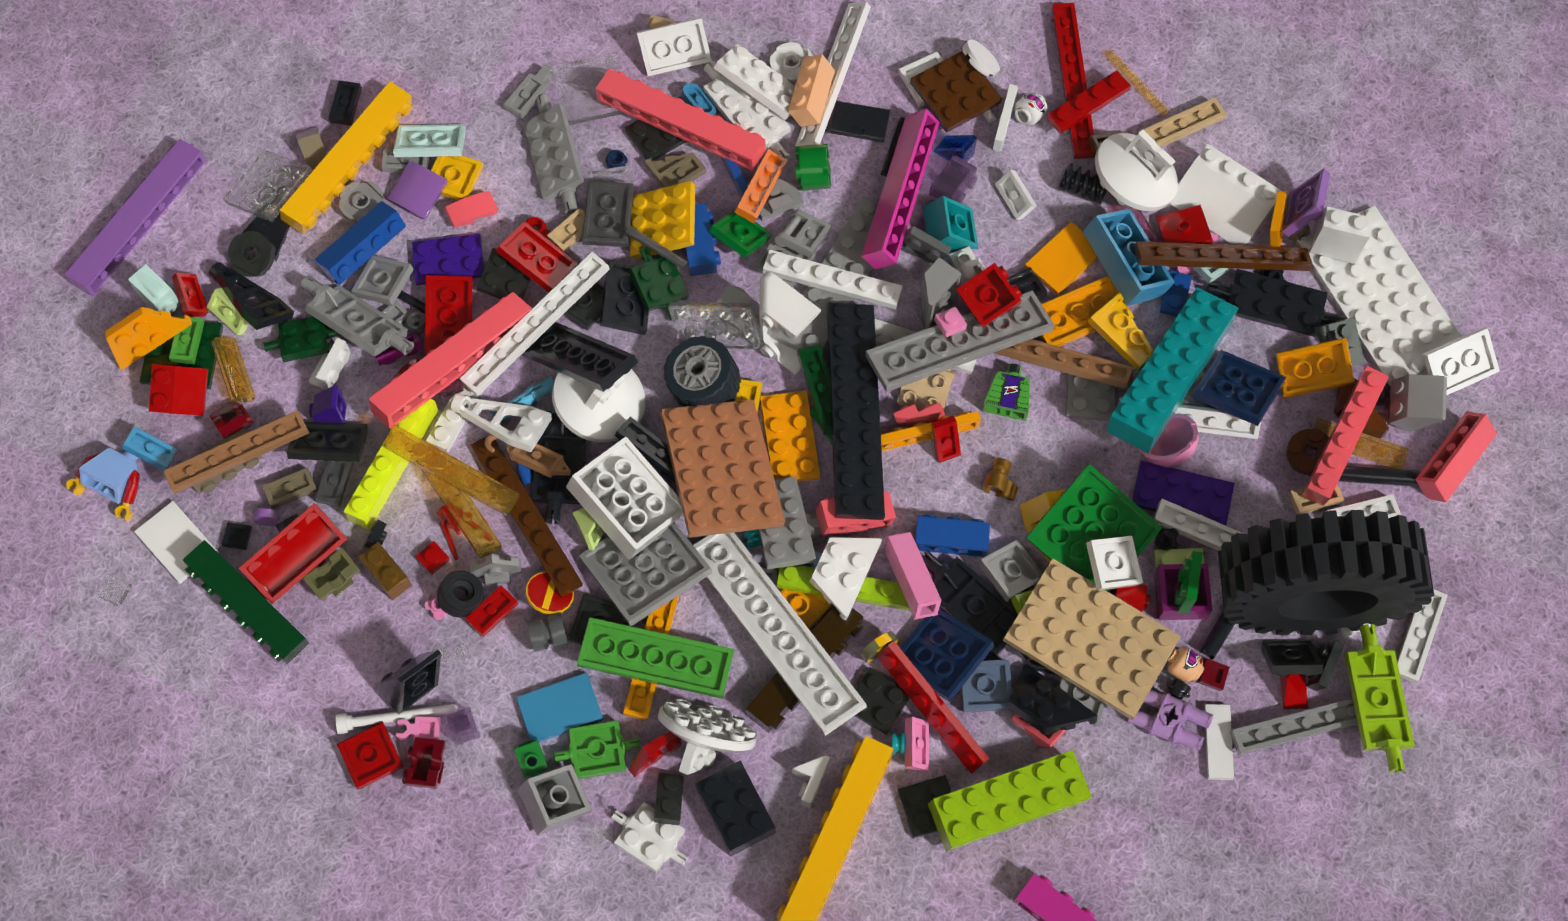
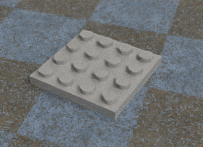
M675 522L630 560L609 536L600 541L594 551L588 549L579 555L582 563L630 626H633L712 574L710 566Z

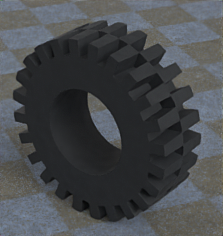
M1336 510L1323 511L1321 518L1311 519L1308 513L1295 515L1296 521L1289 523L1282 518L1269 521L1270 528L1255 525L1247 528L1248 534L1236 533L1231 536V542H1224L1221 545V550L1218 551L1224 617L1228 618V622L1232 625L1239 624L1240 629L1248 630L1255 628L1256 633L1265 634L1275 630L1276 635L1281 636L1289 635L1293 631H1300L1301 635H1313L1316 630H1325L1326 635L1337 634L1338 628L1346 627L1351 631H1358L1359 627L1363 626V624L1368 623L1382 626L1387 624V618L1394 620L1404 619L1407 617V612L1417 613L1423 609L1422 605H1429L1432 601L1431 597L1434 596L1425 530L1420 528L1419 523L1415 520L1407 522V517L1402 515L1388 518L1387 512L1376 511L1365 517L1364 510H1351L1345 516H1337Z

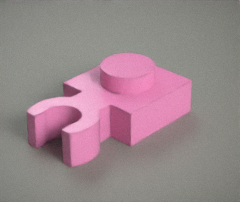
M415 717V724H410L409 721L400 719L397 721L398 726H406L407 729L404 733H396V737L399 740H407L413 736V742L415 737L440 740L442 719L441 717Z

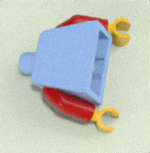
M107 448L101 453L88 456L77 470L76 478L66 482V488L71 491L76 485L73 494L80 495L85 489L84 486L117 504L122 501L123 504L115 509V515L120 518L122 511L126 510L125 520L128 521L133 515L129 507L130 504H134L139 488L140 474L135 462L138 457L127 451L121 454L112 448Z

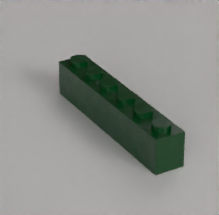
M205 540L183 559L187 566L184 570L194 580L199 578L203 581L204 584L201 587L210 596L216 594L221 599L218 601V604L227 613L232 610L237 615L235 620L244 629L249 626L254 631L251 636L261 646L266 643L271 648L269 651L270 655L276 661L280 662L283 660L288 664L309 644L307 639Z

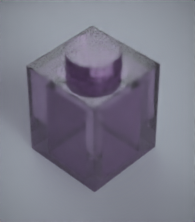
M470 707L446 715L452 737L457 745L481 737Z

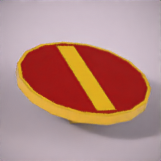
M546 572L537 573L530 578L526 585L525 595L529 604L535 610L544 614L554 615L562 613L570 607L574 599V591L561 598Z

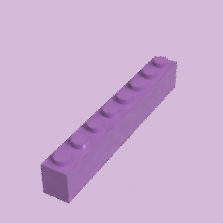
M181 139L172 145L165 157L156 163L148 177L141 181L136 191L128 196L125 204L112 215L108 224L99 230L96 238L83 249L79 258L68 267L64 275L69 282L93 297L206 163L202 152Z

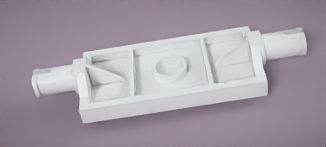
M715 61L710 62L712 67L709 63L706 64L704 71L713 81L703 86V90L725 119L731 124L740 125L746 131L760 134L765 139L766 152L770 149L789 160L790 154L780 144L781 138L790 132V126L786 121L715 70Z

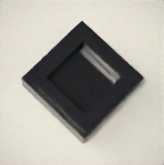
M227 522L222 546L247 550L252 526Z

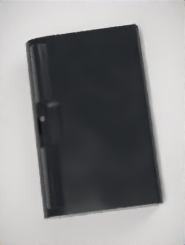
M836 101L830 134L884 143L890 110Z

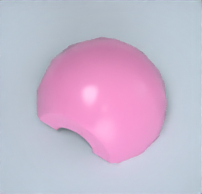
M1180 413L1174 414L1150 453L1148 454L1142 450L1140 452L1150 463L1163 467L1183 464L1190 459L1198 446L1199 434L1196 422L1189 416Z

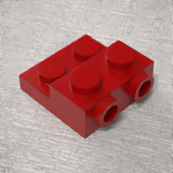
M995 262L956 289L982 328L1000 316H1004L1022 302L1020 297L1023 295L1015 284L1013 286L1010 285L1007 280L1009 278L1008 273L1003 266L998 267Z

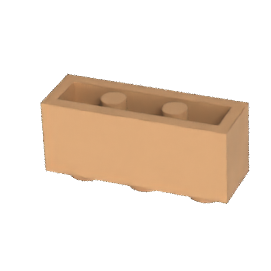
M823 54L803 57L788 112L801 127L817 125L821 121L835 72Z

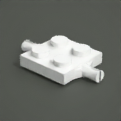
M645 802L630 817H627L619 810L615 811L611 819L621 824L623 829L614 842V846L655 873L670 858L684 866L689 857L677 850L678 842L685 833L683 827L680 825L654 823L655 809Z

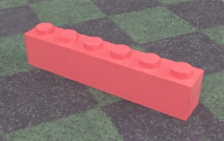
M1366 366L1362 371L1306 484L1302 496L1322 506L1331 498L1389 378L1388 375L1369 366Z

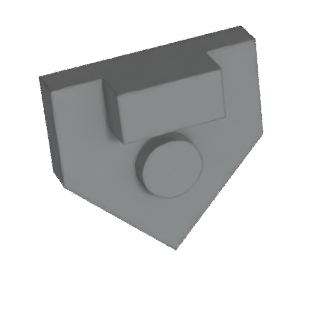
M781 179L777 180L760 212L762 221L803 206L804 202L795 184Z
M490 554L485 557V561L482 563L480 561L471 563L470 571L477 578L485 577L486 586L511 583L510 574L522 573V567L518 557L510 556L508 560H504V558L496 554Z

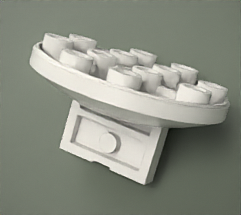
M1144 130L1137 135L1119 133L1109 136L1097 149L1095 167L1100 178V184L1116 198L1119 204L1128 205L1143 211H1156L1166 207L1177 193L1178 177L1173 166L1176 161L1164 149H1161Z
M632 369L604 392L560 372L553 383L552 401L558 417L570 431L583 439L604 443L617 441L619 439L614 436L616 431L630 416L638 423L643 417L645 393L639 378Z
M676 699V703L665 702V705L660 707L658 713V720L668 730L688 742L679 768L680 772L687 775L697 772V770L709 768L715 761V751L738 752L753 749L757 741L756 731L744 723L745 719L741 716L734 714L729 716L722 713L723 709L718 706L709 705L706 708L693 705L683 699Z

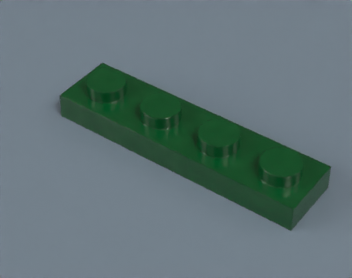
M819 344L798 349L797 356L823 436L832 434L830 373L821 346Z

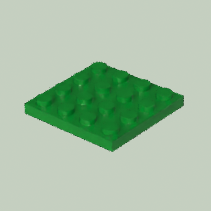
M1087 464L1025 538L1050 560L1055 559L1095 584L1086 545L1087 542L1132 536L1138 558L1162 527L1093 466Z

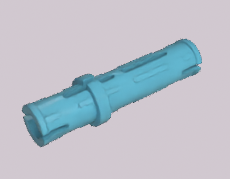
M548 376L533 387L530 385L525 392L507 403L526 406L534 402L538 403L542 397L552 392L554 380L551 376ZM496 411L490 412L492 418L496 415ZM504 416L500 424L512 416Z

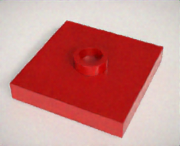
M1201 204L1156 217L1164 243L1213 244Z
M384 722L337 744L357 790L404 768Z

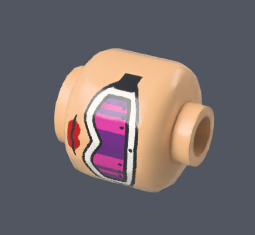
M1182 646L1178 649L1174 648L1167 660V671L1184 683L1195 682L1204 671L1202 657L1187 646Z

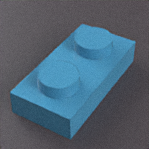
M135 426L121 448L163 471L167 469L178 450Z

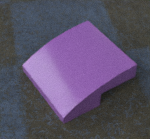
M410 160L387 199L426 220L447 185L448 180Z

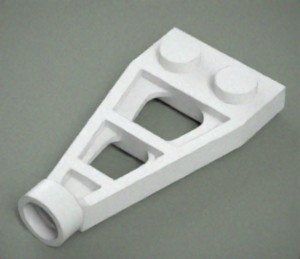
M460 393L454 396L451 403L452 411L460 413L462 417L508 445L528 452H532L552 420V413L531 406L473 399ZM482 410L497 412L492 421L479 416ZM504 416H518L522 419L514 431H509L500 425Z

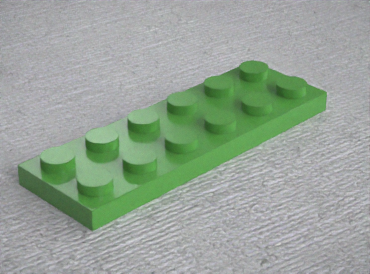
M589 617L577 666L723 699L734 649Z

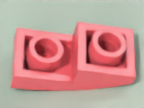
M486 191L456 201L446 206L445 211L452 227L456 228L472 224L478 218L495 215L498 212V208L491 192Z
M941 403L929 404L919 412L915 404L899 408L893 415L898 426L913 427L920 422H926V424L935 422L938 418L945 417V412Z

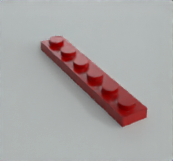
M895 641L887 645L877 656L878 660L971 774L990 758Z

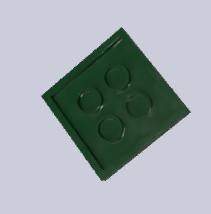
M214 322L204 323L195 364L170 361L169 356L174 336L146 354L140 383L151 385L152 364L208 369L207 389H211L223 324Z

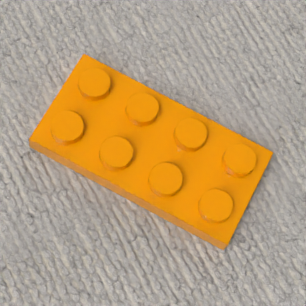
M1109 275L1041 304L1055 325L1052 332L1040 336L1041 340L1044 343L1061 347L1096 332L1088 323V320L1119 294Z
M807 390L760 396L774 480L795 476L797 482L821 479Z

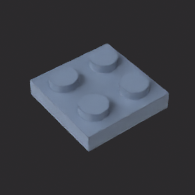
M990 660L980 663L961 687L963 713L1011 710L1008 708V702L1012 694L1009 660Z

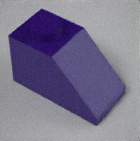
M332 386L314 395V402L309 406V415L313 418L314 422L345 423L347 403L339 387Z

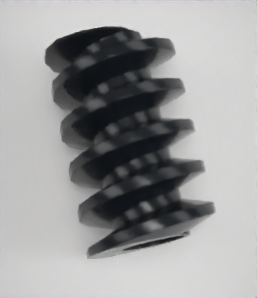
M1073 163L1066 168L1059 186L1060 189L1065 184V192H1068L1073 187V195H1077L1081 190L1082 198L1090 194V201L1092 202L1098 196L1099 204H1102L1107 189L1101 186L1097 172L1093 177H1090V170L1088 169L1082 174L1081 166L1076 171H1073Z

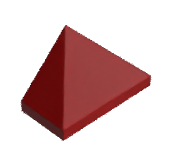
M1289 674L1287 676H1280L1283 709H1308L1305 675Z

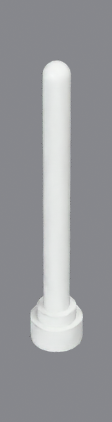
M455 704L405 710L400 714L389 712L352 717V715H347V713L336 714V729L338 734L349 733V730H353L354 727L374 725L381 722L389 723L397 722L400 719L412 720L415 717L455 714L458 707Z

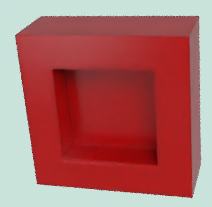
M435 541L415 556L431 575L450 561L448 555Z

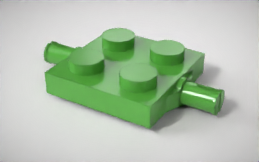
M618 720L570 728L569 750L554 751L556 762L571 759L577 778L584 779L625 772L626 750L641 747L639 737L624 740L620 732Z

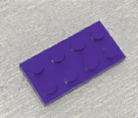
M1141 460L1132 501L1142 509L1156 512L1160 500L1164 499L1226 526L1235 483L1171 467H1163Z

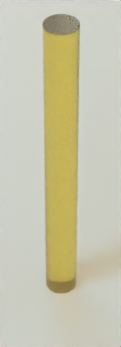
M1110 50L1106 57L1162 116L1168 114L1170 110L1113 50Z

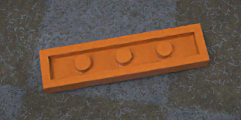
M768 149L734 213L755 223L788 160Z

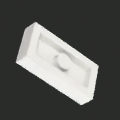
M1008 171L995 183L1016 220L1023 219L1037 207L1016 171Z

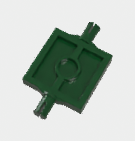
M648 247L641 248L639 252L644 263L631 267L629 273L646 312L655 309H665L670 321L679 318L673 305L687 299L689 293L677 266L664 257L653 259Z
M312 316L279 323L277 340L263 342L265 352L279 349L284 363L328 354L330 352L329 343L331 338L342 335L333 329H329L327 325Z

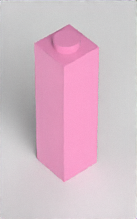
M911 532L888 536L885 554L914 620L937 615L941 598Z

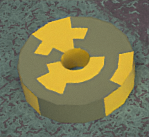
M892 631L880 635L862 650V658L866 663L873 662L887 645L893 641L897 644L898 638Z

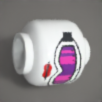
M1035 92L1026 93L1015 104V117L1022 124H1036L1047 112V103L1044 97Z

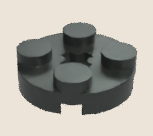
M246 231L233 238L228 248V258H231L232 268L240 275L259 277L265 275L271 268L275 258L276 247L266 235L256 231ZM255 249V258L249 260L250 256L247 254V251Z

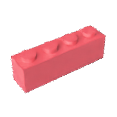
M1466 411L1415 479L1428 499L1447 502L1497 433L1486 414Z

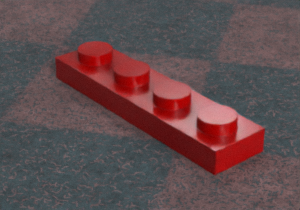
M1116 70L1047 115V120L1059 134H1062L1128 92L1131 85Z

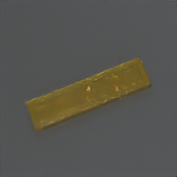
M1317 418L1314 428L1320 429L1330 437L1336 424ZM1362 433L1352 455L1393 469H1403L1409 449Z

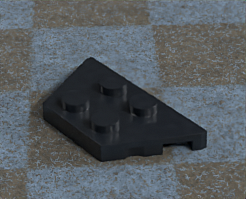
M1027 663L1022 668L1008 702L1009 709L1044 735L1056 733L1059 730L1074 729L1077 723L1086 721L1090 725L1095 724L1098 717L1096 713Z

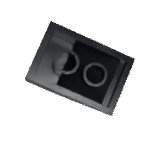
M435 650L420 654L414 659L409 658L395 673L390 672L383 677L380 683V694L398 714L405 711L438 685L441 652Z

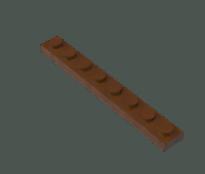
M1138 241L1134 246L1139 265L1310 271L1313 266L1307 248Z
M486 437L471 444L477 458L561 598L582 587L583 584L496 440L491 442V446L495 449L493 453L485 447Z

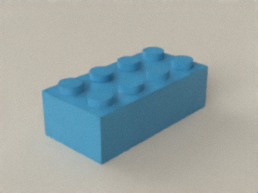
M1130 208L1096 215L1084 229L1085 237L1116 289L1122 294L1126 306L1161 298L1175 283L1165 266L1138 264L1134 251L1136 242L1150 241Z

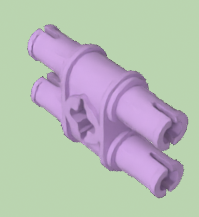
M1150 690L1143 703L1158 708V714L1153 717L1138 711L1133 720L1128 719V723L1146 729L1151 736L1156 735L1172 742L1171 744L1173 745L1180 743L1200 751L1204 737L1184 729L1183 723L1190 721L1209 729L1213 714L1193 707L1190 701L1185 702L1170 696L1168 692L1160 694ZM1175 712V719L1167 725V718Z

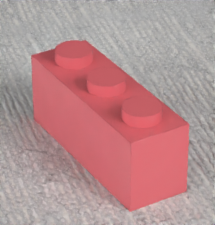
M889 491L884 492L885 517L883 520L835 518V497L822 499L815 510L822 537L891 526L896 515Z

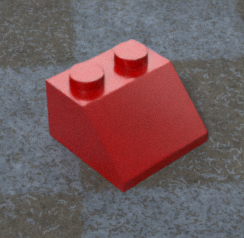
M152 364L148 412L204 416L208 369Z

